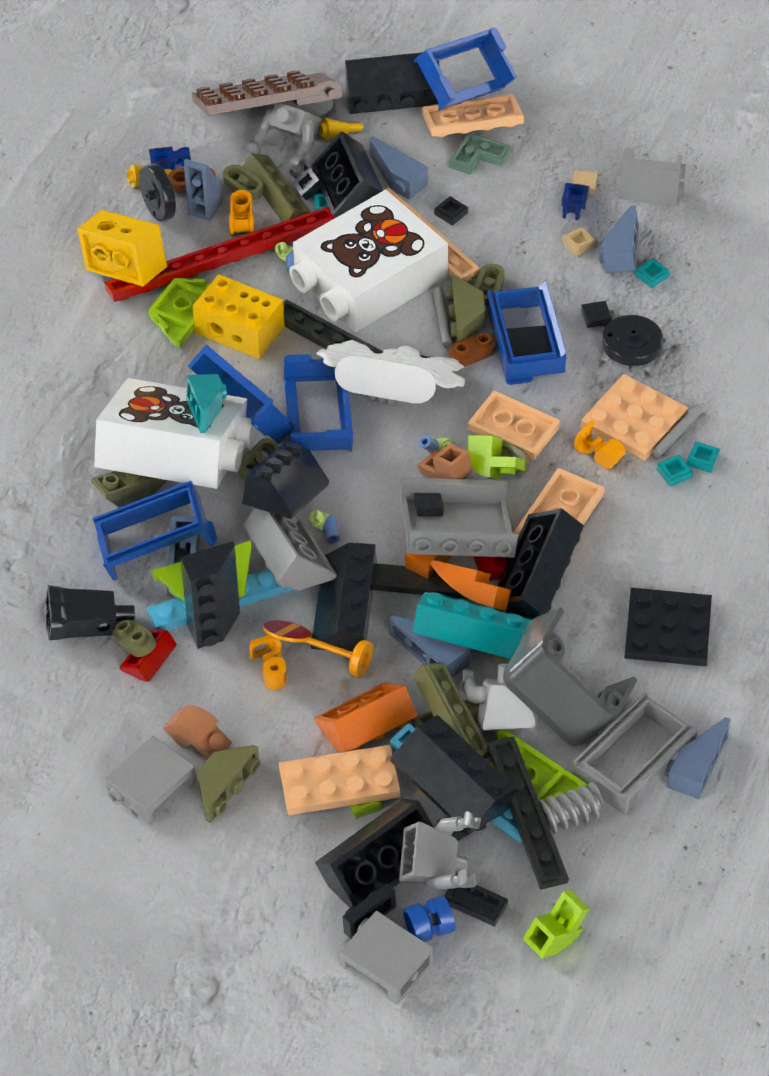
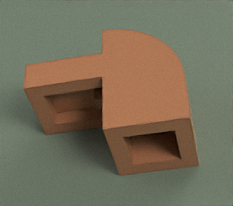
M450 443L440 452L433 451L418 464L419 473L429 478L466 479L472 473V462L468 451Z
M194 705L179 708L163 727L181 748L192 744L206 760L214 752L226 750L232 743L215 725L218 720L206 710Z

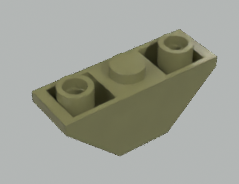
M456 275L451 276V286H447V301H452V304H449V319H454V322L450 323L451 337H456V342L478 334L485 328L484 295L481 290Z
M113 471L92 478L91 483L107 500L120 508L154 495L168 480Z
M250 745L216 751L199 769V789L205 818L209 823L217 815H221L225 811L228 801L232 796L238 795L246 779L250 775H254L259 769L260 760L257 746Z

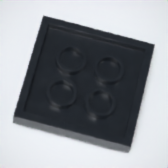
M631 587L624 659L707 666L712 595Z

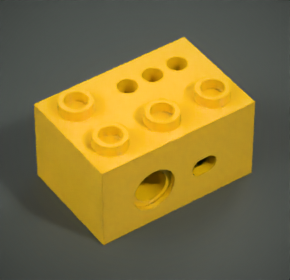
M100 210L77 228L86 271L144 286L167 267L158 224Z
M220 274L215 277L193 305L195 334L257 359L263 356L285 327L283 299Z

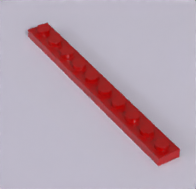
M325 207L166 261L167 267L144 286L112 279L104 282L105 289L114 302L123 301L131 296L147 293L152 289L169 285L174 278L194 277L199 273L217 269L225 264L238 262L243 258L261 254L264 251L275 248L280 242L287 244L296 241L335 219V217L332 216L329 207Z

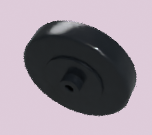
M156 163L143 166L140 171L139 180L146 207L150 214L159 222L172 219L176 212V200L169 177L164 169Z
M624 315L613 319L606 325L603 331L602 345L605 353L615 362L627 366H640L652 362L660 355L663 346V333L660 327L649 318L639 315Z

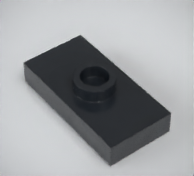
M478 885L472 888L458 887L448 889L444 895L450 907L494 927L508 905L507 898Z

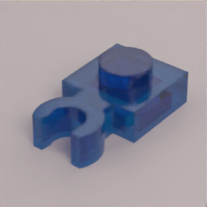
M172 146L149 149L150 164L156 163L163 169L175 170V165L184 166L185 159L191 160L189 147H182L177 151H173Z
M573 183L565 184L561 204L563 206L562 218L566 219L568 213H574L575 220L580 219L581 209L586 208L590 186Z

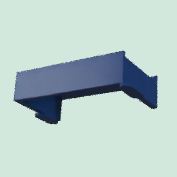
M495 27L426 49L413 60L418 63L439 102L438 111L502 90L517 78L504 53L506 45ZM479 48L495 79L454 92L437 61Z
M545 281L537 287L498 292L487 290V310L496 339L505 382L508 385L532 382L533 376L564 373L566 350L547 282ZM540 306L552 352L514 357L501 309Z
M207 344L188 365L197 375L218 374L222 384H226L227 395L247 398L246 417L251 419V424L264 436L268 435L277 444H280L294 428L295 424L273 405V400Z
M309 354L286 355L284 357L283 377L287 418L295 424L294 428L288 433L289 442L299 443L301 447L310 451L349 449L352 452L353 429L349 392L338 384L335 378L336 367L327 366L323 362L324 359H312ZM336 380L341 430L300 433L296 382Z
M192 481L92 518L98 536L100 552L103 556V566L113 581L118 580L115 566L198 534H202L208 545H215L218 541L214 524L206 520L200 495ZM191 503L196 522L112 553L108 538L109 534Z

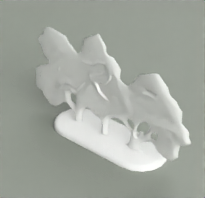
M350 340L341 344L329 345L327 349H321L316 353L319 357L324 358V364L336 367L335 378L338 384L343 389L352 393L408 403H423L434 395L436 384L447 389L465 385L464 378L452 373L464 368L458 360L439 356L422 358L419 351L407 345L398 347V349H385L383 353L377 354L366 345Z

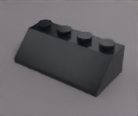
M423 52L345 60L346 98L349 113L357 114L438 105L439 102L417 62L413 61Z
M342 131L311 165L324 184L321 190L332 216L335 218L383 191L363 145Z
M285 442L247 474L242 504L292 519L329 485V479L309 449L301 447L296 442Z
M560 508L528 514L517 539L515 557L509 558L497 585L498 587L511 590L506 612L534 619L551 610V603L556 591L561 586V579L571 562L572 553L580 541V534L584 527L582 523L564 509Z
M233 541L180 557L187 625L197 649L213 646L218 642L224 641L240 614L236 555Z
M349 542L325 555L337 576L334 580L319 584L312 633L313 639L353 652V649L360 641L367 640L377 566L376 544ZM311 645V649L324 650Z
M439 715L417 726L390 760L449 818L458 816L464 818V814L467 811L472 813L473 818H481L479 828L509 810L516 789ZM467 827L462 831L468 836L477 829Z
M402 799L321 857L315 864L328 887L349 908L354 905L357 906L375 889H380L387 883L393 888L400 883L404 828L417 822H422L431 827L433 825L419 800Z

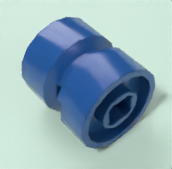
M443 895L427 900L425 906L418 903L403 909V917L408 932L423 942L431 940L433 934L440 937L452 933L456 929L453 913ZM429 914H431L434 924L431 923Z

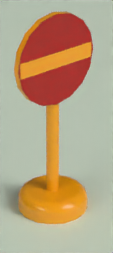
M271 620L263 624L264 632L274 638L290 642H305L350 658L349 672L356 678H362L365 675L373 657L374 646L368 640L360 641L353 649V652L311 638V632L307 628L292 622Z

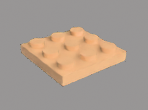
M623 374L583 417L581 427L583 428L593 420L595 422L592 430L593 434L600 436L606 441L611 438L618 440L627 452L646 461L652 454V450L684 418L688 412V407Z

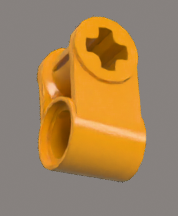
M237 190L230 197V235L254 232L252 196L246 190Z

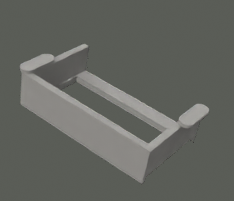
M644 692L573 761L572 774L587 784L590 782L595 783L602 799L625 815L629 809L630 798L684 745L697 738L698 727L689 726L649 698L647 693ZM645 715L670 732L673 737L622 787H619L591 767V765Z

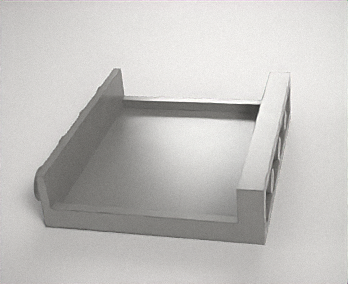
M402 477L399 500L408 554L515 557L518 533H512L506 505L507 481ZM414 493H440L444 505L443 516H417L413 502Z

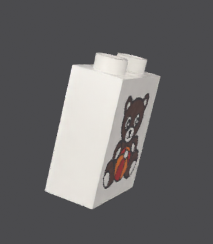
M384 190L294 241V265L289 268L291 280L300 292L306 293L311 291L320 300L323 311L331 320L337 321L341 319L356 333L447 279L448 243L391 193Z
M127 378L96 419L94 467L181 483L192 481L194 485L217 489L227 471L238 472L242 462L243 449L251 450L255 442L257 429L251 424V419L246 418L247 398L227 395L226 399H222L221 411L206 433H200L186 400L187 388Z

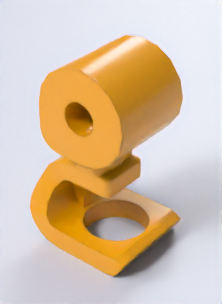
M591 420L576 435L574 448L580 453L592 454L596 452L594 460L602 467L611 469L626 454L625 447L613 438L604 442L598 436L593 440L592 430L595 422Z
M270 635L250 641V659L261 656L263 658L264 685L272 690L283 688L287 683V667L284 659L281 657V641ZM261 644H267L261 650H254L257 646Z

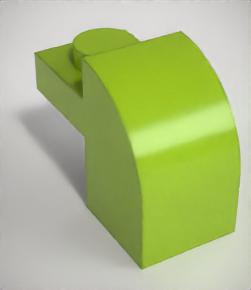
M468 436V452L470 453L472 468L484 477L500 480V474L515 475V471H525V460L517 457H501L503 439L495 436Z
M571 889L565 890L550 913L535 917L523 940L542 959L556 955L573 943L584 928L581 926V923L590 908Z

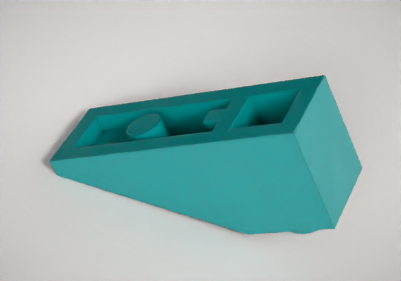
M218 374L187 375L186 400L200 433H206L222 409V399H226L227 396L226 384H222Z

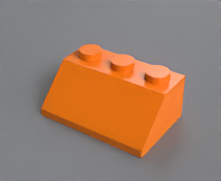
M383 682L314 717V720L335 750L348 752L362 749V745L370 740L371 742H376L387 736L386 732L394 728L395 730L404 728L408 723H411V719L418 715L406 686Z

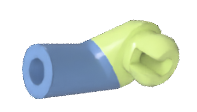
M280 242L275 246V252L280 259L287 263V272L289 273V268L294 265L293 247L285 242Z
M427 435L422 436L419 440V445L430 453L435 450L440 452L450 443L453 444L448 438L432 439Z
M313 510L309 514V521L315 528L325 532L328 543H336L340 540L337 523L333 516L319 510Z

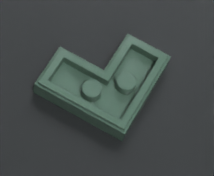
M469 132L449 160V168L471 174L479 160L502 167L511 153V145Z

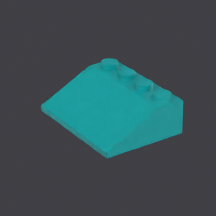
M425 592L417 604L413 633L511 659L533 619L440 593Z

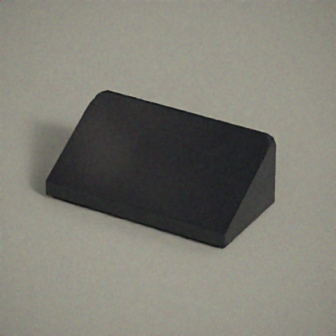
M546 326L506 329L514 357L552 352Z

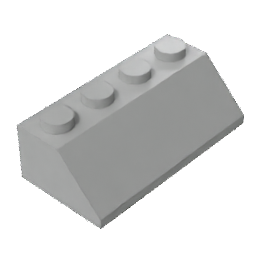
M254 508L243 523L248 532V538L256 545L257 553L266 561L265 566L272 571L275 576V582L281 587L288 588L289 586L300 591L336 578V572L301 518L294 516L290 519Z

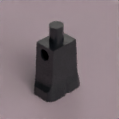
M47 585L46 631L49 641L74 637L113 636L112 632L115 629L116 621L135 620V606L115 605L114 591L68 589Z

